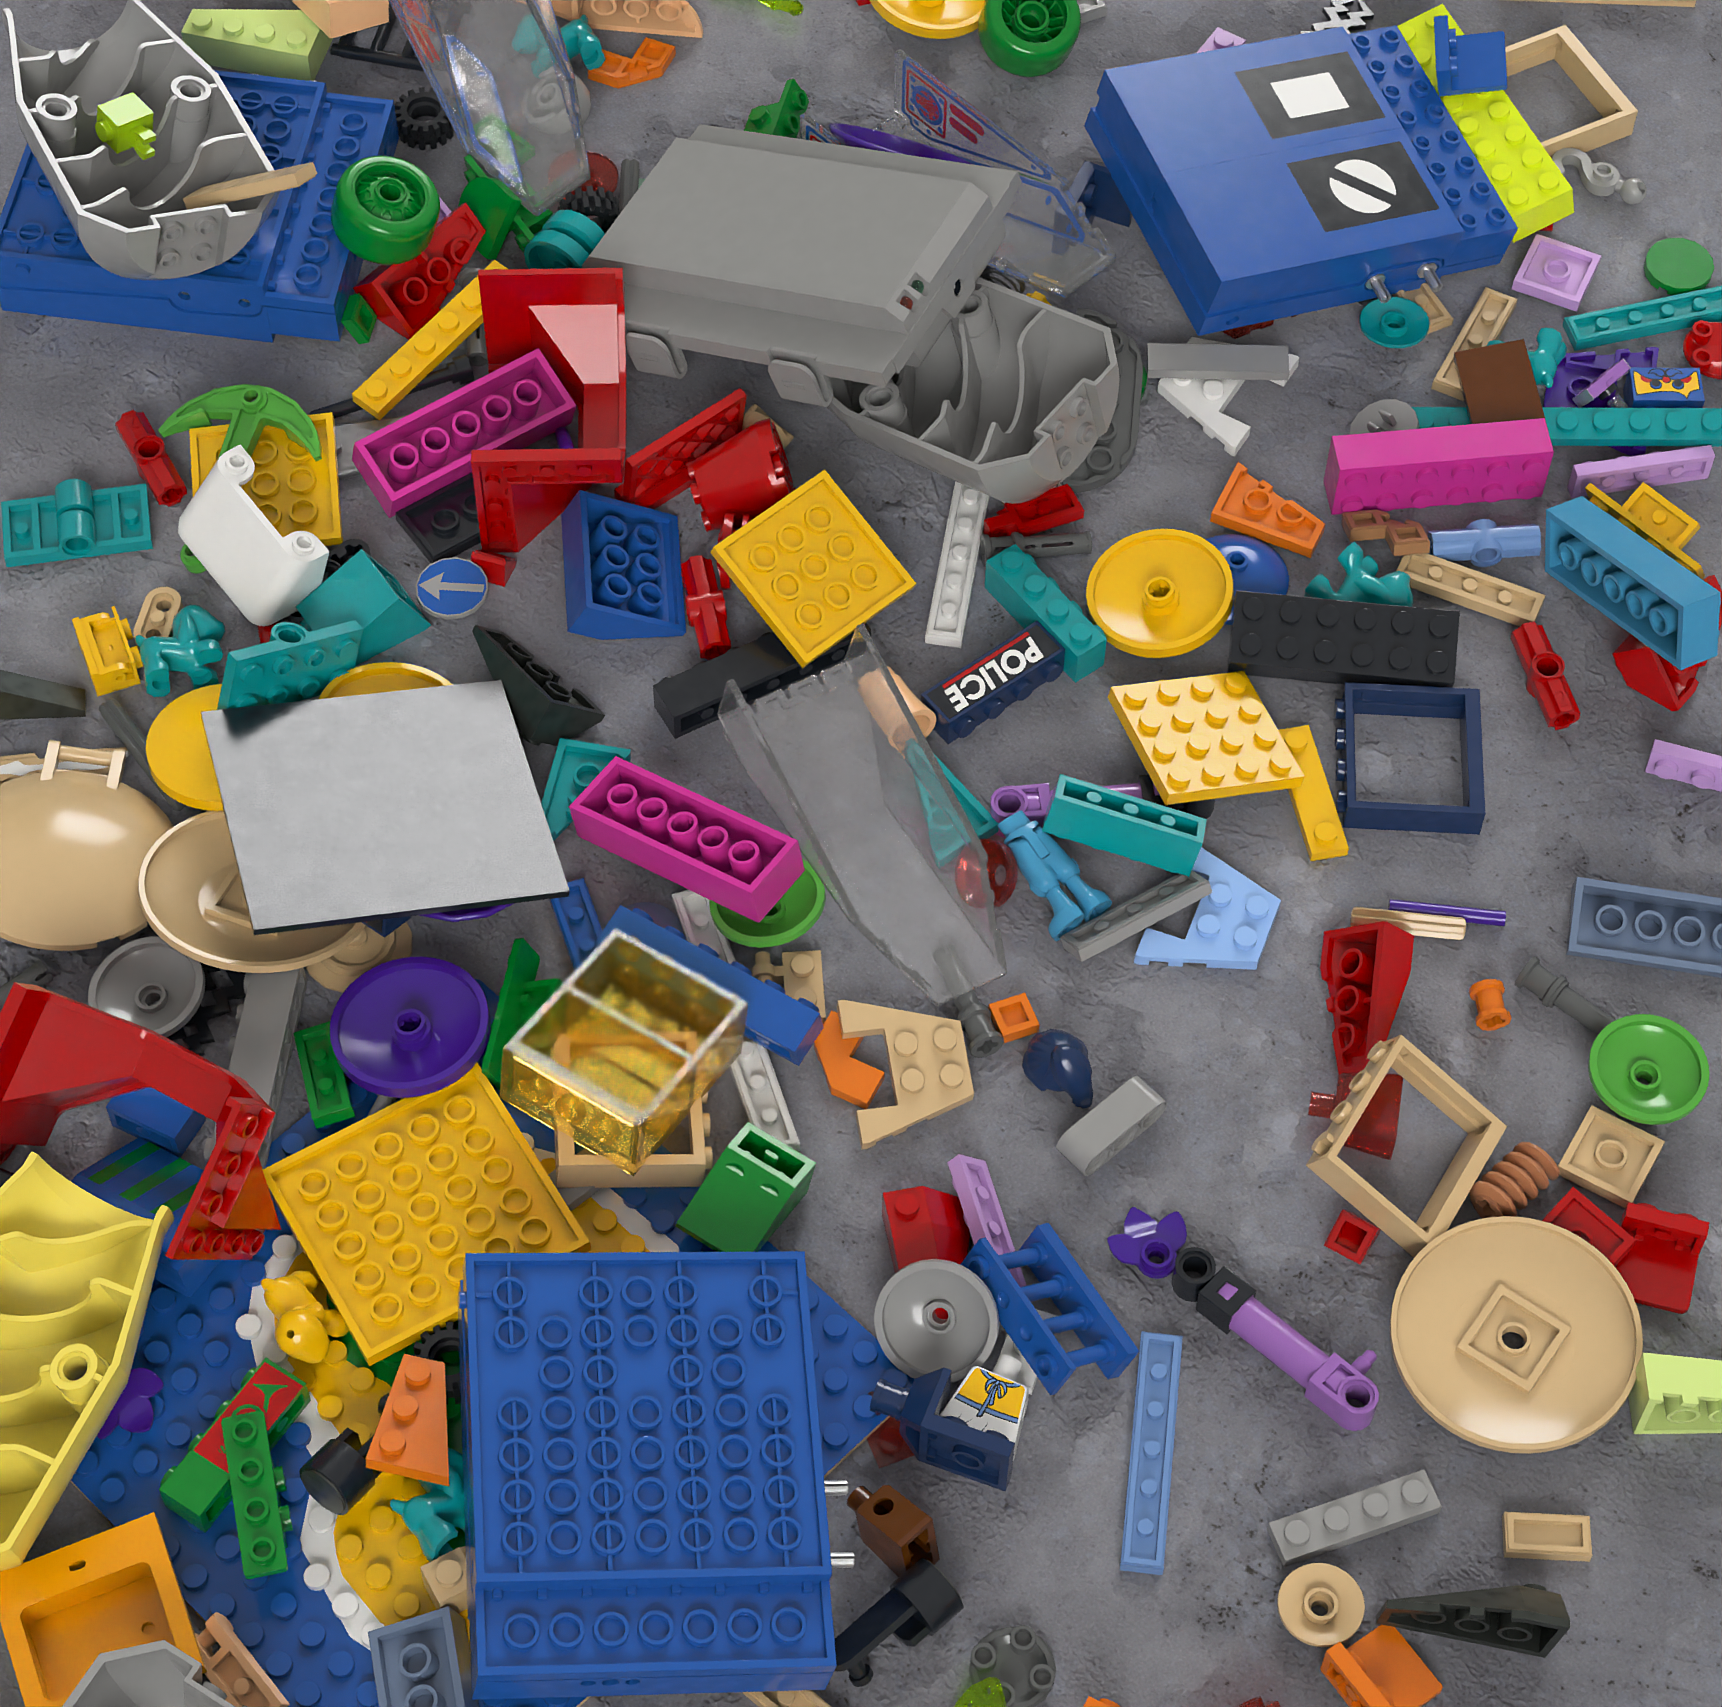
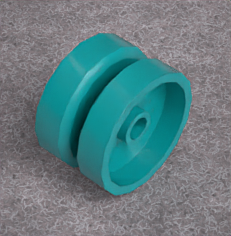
M559 210L552 214L543 225L542 231L537 233L526 245L524 251L525 263L528 269L582 268L583 263L605 233L595 222L583 214L572 210Z

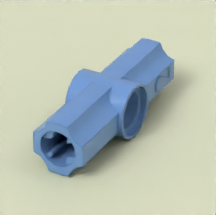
M1480 519L1471 522L1466 528L1428 531L1427 535L1430 541V552L1428 554L1450 562L1471 560V563L1477 567L1493 566L1500 562L1502 558L1539 556L1541 551V533L1539 525L1536 524L1497 526L1490 519Z

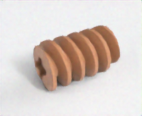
M1521 1142L1514 1147L1512 1152L1506 1154L1502 1161L1496 1163L1491 1171L1485 1173L1480 1181L1474 1183L1469 1192L1470 1200L1482 1219L1500 1216L1516 1217V1209H1525L1528 1204L1527 1199L1533 1200L1538 1197V1189H1546L1549 1186V1180H1556L1559 1177V1168L1543 1149L1530 1142Z

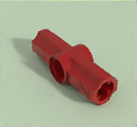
M133 409L123 413L119 421L115 423L116 430L136 463L139 476L146 481L159 505L171 507L180 503L183 496L187 494V488L166 453L163 440L156 435L144 412H136Z
M702 555L691 556L686 562L681 564V577L686 591V612L689 626L694 627L700 658H705L709 661L725 654L731 649V640L726 626L725 600L722 589L718 590L712 560L706 559Z
M1535 621L1522 624L1518 629L1512 631L1510 639L1527 676L1526 690L1537 699L1548 727H1554L1555 730L1568 728L1572 723L1579 720L1580 711L1563 674L1565 669L1564 660L1561 656L1554 653L1542 625L1536 624Z

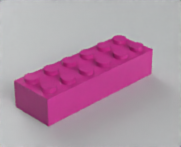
M538 348L355 442L352 461L387 516L391 518L395 516V512L472 473L471 450L523 449L554 433L557 428L571 424L576 404Z
M1545 418L1338 435L1331 438L1324 486L1331 515L1375 509L1387 512L1394 509H1422L1429 506H1457L1476 502L1492 503L1510 499L1526 500L1542 497L1554 450Z
M617 756L610 761L569 806L578 837L757 923L761 922L805 871L798 840Z

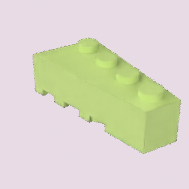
M192 9L181 31L183 42L208 65L262 76L306 81L315 80L333 40L302 10Z
M1642 1353L1636 1367L1637 1378L1628 1396L1633 1434L1722 1433V1360Z

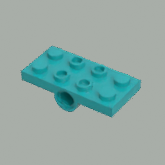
M67 479L55 487V495L1 502L4 559L7 567L153 549L147 484L92 490L86 481Z
M356 620L310 632L304 627L291 622H281L274 625L269 642L228 652L217 710L296 702L320 696L333 679L349 673L348 670L355 668L363 628Z

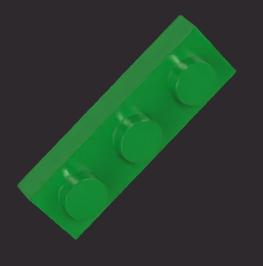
M330 1021L294 1032L311 1116L316 1129L355 1117L346 1074L339 1066L331 1045Z

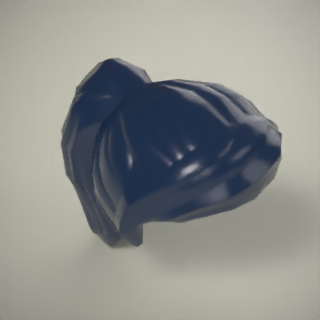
M1049 1029L1036 1033L1028 1042V1049L1023 1056L1022 1067L1024 1074L1039 1090L1065 1091L1072 1098V1103L1076 1107H1081L1082 1109L1090 1107L1093 1100L1092 1068L1084 1042L1063 1030Z

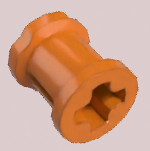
M1485 979L1473 984L1469 988V995L1475 1001L1478 1012L1475 1019L1476 1025L1481 1030H1497L1511 1022V1014L1505 1009L1502 997L1505 991L1504 984L1500 980Z

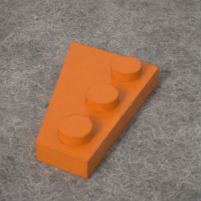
M1238 462L1211 512L1210 522L1311 558L1324 533L1325 523L1293 500H1284L1273 492L1272 485L1265 480L1259 482L1247 473L1248 468Z
M408 1354L403 1355L365 1458L366 1468L449 1487L444 1362Z

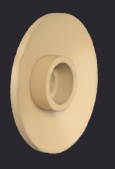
M1310 1563L1292 1571L1283 1581L1277 1600L1278 1613L1285 1628L1298 1640L1316 1647H1332L1338 1642L1343 1643L1357 1632L1364 1617V1598L1357 1582L1344 1570L1326 1563ZM1315 1605H1320L1326 1609L1327 1614L1318 1616L1312 1612L1311 1608Z

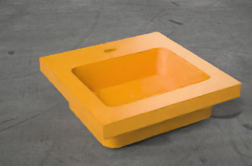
M154 1512L24 1562L18 1567L0 1572V1623L25 1707H62L100 1653L161 1640L167 1641L202 1663V1674L207 1672L160 1524Z

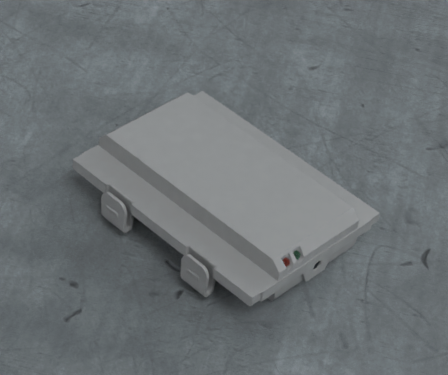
M699 124L688 139L676 137L588 256L582 268H623L626 350L638 371L682 379L687 372V361L682 349L768 365V373L782 399L828 407L833 399V389L828 377L885 387L894 373L899 374L904 365L920 367L950 320L956 318L974 291L976 281L1004 241L1006 230L1002 219L1015 201L1014 194L1022 182L1018 171Z

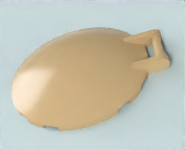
M49 740L41 773L21 776L0 784L1 938L31 948L77 951L97 948V942L118 937L121 941L147 927V920L139 901L138 880L140 868L149 849L164 833L174 826L167 815L150 798L138 790L121 783L125 767L126 750L114 748V751L111 752L64 746L61 745V741ZM59 760L109 766L110 769L108 775L58 769Z

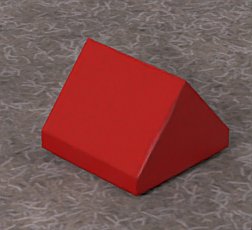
M488 550L472 551L471 561L482 568L489 583L502 587L506 586L517 563L515 558Z

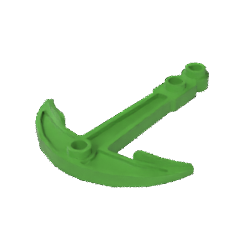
M241 384L213 389L178 408L158 429V432L164 438L191 428L212 426L211 419L231 420L219 457L238 445H241L252 457L263 428L269 425L283 429L290 440L305 448L312 455L315 462L322 459L320 438L309 416L295 400L273 388L260 385ZM184 544L180 558L186 569L196 574L206 571L207 569L195 555L191 556L193 552Z

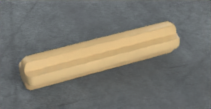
M1354 907L1351 912V927L1386 921L1414 936L1462 940L1466 933V920L1463 917Z

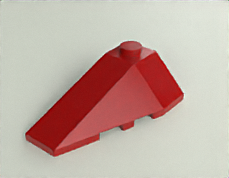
M463 203L437 223L431 242L419 256L401 264H381L355 285L353 289L356 294H360L377 315L379 321L409 340L441 310L442 302L446 295L453 290L456 284L454 281L462 267L469 262L486 230L467 203Z
M1711 575L1705 578L1704 581L1721 592L1720 630L1722 625V590L1715 575ZM1631 634L1612 653L1616 667L1621 672L1627 686L1672 712L1678 711L1694 694L1699 683L1695 678L1699 667L1705 666L1707 660L1679 670Z
M1386 921L1324 931L1320 970L1322 980L1328 984L1330 997L1326 999L1327 1010L1333 1013L1335 1029L1332 1033L1338 1073L1342 1077L1356 1076L1360 1071L1364 1070L1370 1061L1367 1055L1371 1048L1378 1041L1385 1042L1387 1040L1411 973L1414 935Z
M925 1186L883 1193L882 1218L895 1273L905 1266L921 1260L941 1259L957 1264L962 1263L968 1254L970 1231L964 1221V1212L959 1197ZM935 1309L938 1318L948 1319V1312L945 1309Z

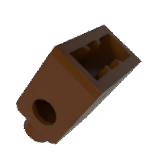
M862 1485L850 1494L847 1499V1506L856 1514L862 1541L898 1577L920 1558H924L934 1565L940 1560L933 1519L890 1485H883L874 1494Z

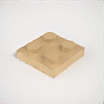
M1591 1105L1558 1165L1559 1176L1626 1208L1628 1202L1633 1203L1665 1141Z

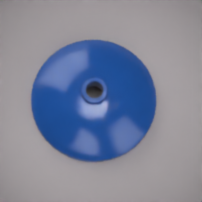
M1223 534L1205 539L1222 553L1229 564L1233 578L1234 598L1236 590L1287 595L1289 587L1287 567L1281 556L1268 544L1256 538L1240 534ZM1233 606L1231 609V613L1227 621L1225 622L1226 625H1231L1232 623Z

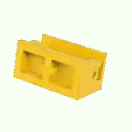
M115 606L111 607L114 616L110 618L109 613L102 612L81 619L79 617L72 619L77 640L97 697L141 684L137 669L142 668L143 663L137 646L129 647L128 641L132 640L133 636L127 618L119 619Z

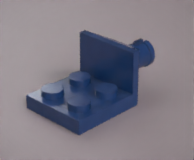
M1085 160L1065 195L1068 204L1083 229L1084 227H1091L1095 216L1129 227L1132 213L1112 179L1108 168L1103 162ZM1060 204L1056 212L1055 230L1077 239L1081 238L1077 227L1062 204ZM1072 224L1074 226L1073 232L1069 234L1068 228ZM1055 235L1053 257L1066 261L1071 251H1077L1081 243H1075Z
M943 1367L915 1378L911 1389L888 1383L884 1379L878 1381L871 1399L870 1411L879 1412L900 1421L899 1433L918 1461L1006 1492L1012 1474L1015 1442L1009 1441L1005 1435L997 1431L987 1430L983 1432L969 1427L960 1418L954 1416H946L944 1418L940 1416L950 1400L952 1370Z

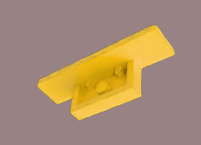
M1642 482L1623 506L1593 484L1589 483L1585 487L1590 502L1606 513L1608 512L1623 525L1701 579L1705 577L1702 566L1681 551L1701 528L1697 521L1644 482Z

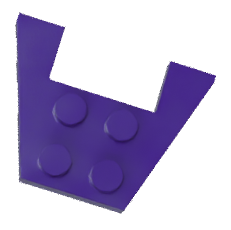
M1646 347L1645 352L1630 353L1629 349H1617L1615 354L1596 356L1595 351L1566 353L1557 366L1553 386L1551 388L1545 386L1542 407L1579 408L1572 399L1609 367L1623 358L1630 367L1657 368L1659 347ZM1616 390L1603 400H1600L1597 396L1581 408H1614ZM1608 446L1629 456L1645 455L1646 446Z

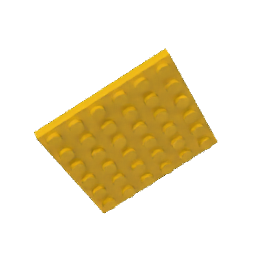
M478 1062L463 1077L448 1087L427 1095L403 1098L263 1169L272 1198L369 1366L421 1340L420 1335L423 1332L427 1331L429 1335L434 1333L433 1327L438 1324L440 1329L446 1327V1322L458 1320V1291L460 1280H463L465 1253H587L592 1250L589 1239L488 1078L482 1073Z

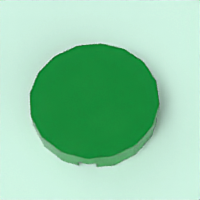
M1667 238L1656 242L1649 248L1644 262L1645 277L1650 284L1658 290L1659 287L1667 290L1666 294L1669 295L1705 289L1714 271L1713 258L1707 249L1697 242L1685 238Z

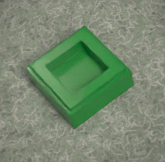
M360 294L349 295L341 323L358 344L369 343L377 315Z

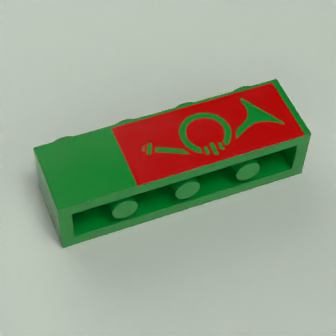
M265 1358L258 1368H251L244 1376L241 1388L232 1400L224 1401L218 1408L214 1422L206 1432L199 1433L192 1440L188 1447V1454L180 1464L172 1466L163 1476L159 1492L165 1507L206 1533L233 1499L221 1424L222 1419L255 1411H263L271 1451L310 1403L311 1399L307 1384L268 1358Z

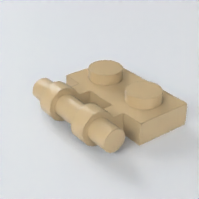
M821 950L782 952V966L772 965L770 953L761 951L755 954L752 976L762 982L768 979L777 984H784L785 994L797 1001L799 998H804L818 1007L822 1023L824 1024L826 1012Z

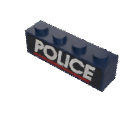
M1038 621L1029 625L921 694V702L936 715V724L933 730L947 744H950L959 737H967L974 731L976 726L987 719H995L1006 707L1015 701L1026 699L1040 685L1056 680L1064 669L1065 648Z

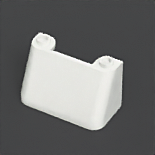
M238 445L219 457L181 514L178 534L243 615L255 625L269 626L298 611L295 606L322 584L329 550L319 538L307 531H296L285 537L279 534L241 488L242 485L252 479L255 465L245 449Z

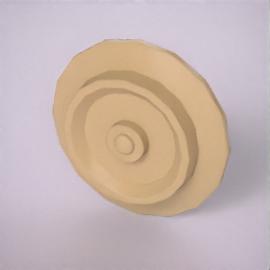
M405 922L384 938L371 928L365 926L361 933L344 949L325 960L306 966L309 975L325 988L343 993L353 981L368 970L391 960L410 957L412 954V931L407 922Z

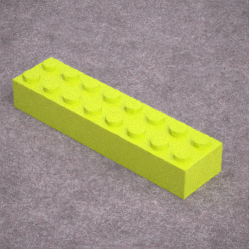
M1443 4L1397 26L1438 95L1434 17L1448 15L1449 29L1455 28L1456 36L1464 35ZM1504 90L1440 96V99L1518 227L1512 239L1513 243L1574 213L1573 188Z

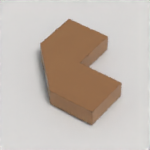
M1378 509L1342 513V526L1350 542L1385 538L1393 556L1430 552V541L1422 525L1418 522L1407 519L1404 523L1390 519L1389 513Z

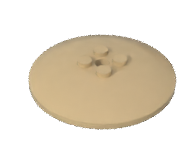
M207 811L175 825L164 833L149 849L140 868L138 880L139 901L143 914L151 928L162 940L181 954L216 968L246 973H274L303 968L338 953L349 945L366 926L359 922L254 935L224 811Z
M1500 1216L1470 1221L1444 1232L1427 1244L1408 1265L1396 1289L1391 1308L1390 1342L1392 1353L1400 1376L1413 1398L1427 1414L1448 1431L1485 1448L1509 1453L1531 1454L1553 1451L1578 1443L1597 1432L1617 1414L1628 1398L1637 1378L1636 1367L1642 1355L1643 1334L1639 1311L1627 1283L1614 1265L1593 1245L1578 1235L1548 1222L1524 1217ZM1509 1332L1517 1333L1523 1338L1525 1345L1519 1349H1511L1503 1343L1502 1336Z

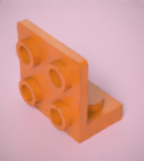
M1382 1624L1347 1649L1341 1642L1329 1648L1325 1653L1320 1668L1349 1707H1422L1440 1694L1443 1688L1442 1684L1396 1627Z

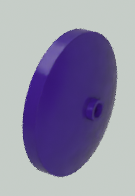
M406 957L382 963L359 976L348 986L333 1010L330 1021V1040L339 1066L360 1087L375 1094L388 1097H417L448 1087L473 1068L487 1046L491 1030V1017L483 990L477 981L464 969L437 958Z

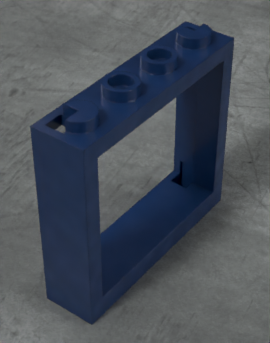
M1345 682L1342 698L1335 699L1334 719H1341V728H1336L1335 750H1341L1342 759H1337L1335 779L1336 781H1342V790L1337 791L1336 810L1343 813V828L1480 835L1486 814L1480 689ZM1354 714L1460 719L1463 806L1356 801Z

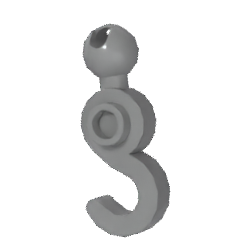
M1563 148L1558 150L1552 157V160L1563 176L1565 173L1563 165L1570 164L1577 167L1583 185L1594 195L1608 196L1617 192L1620 193L1624 202L1634 205L1640 203L1646 197V185L1639 178L1619 179L1620 174L1615 166L1605 162L1592 164L1590 157L1579 149Z

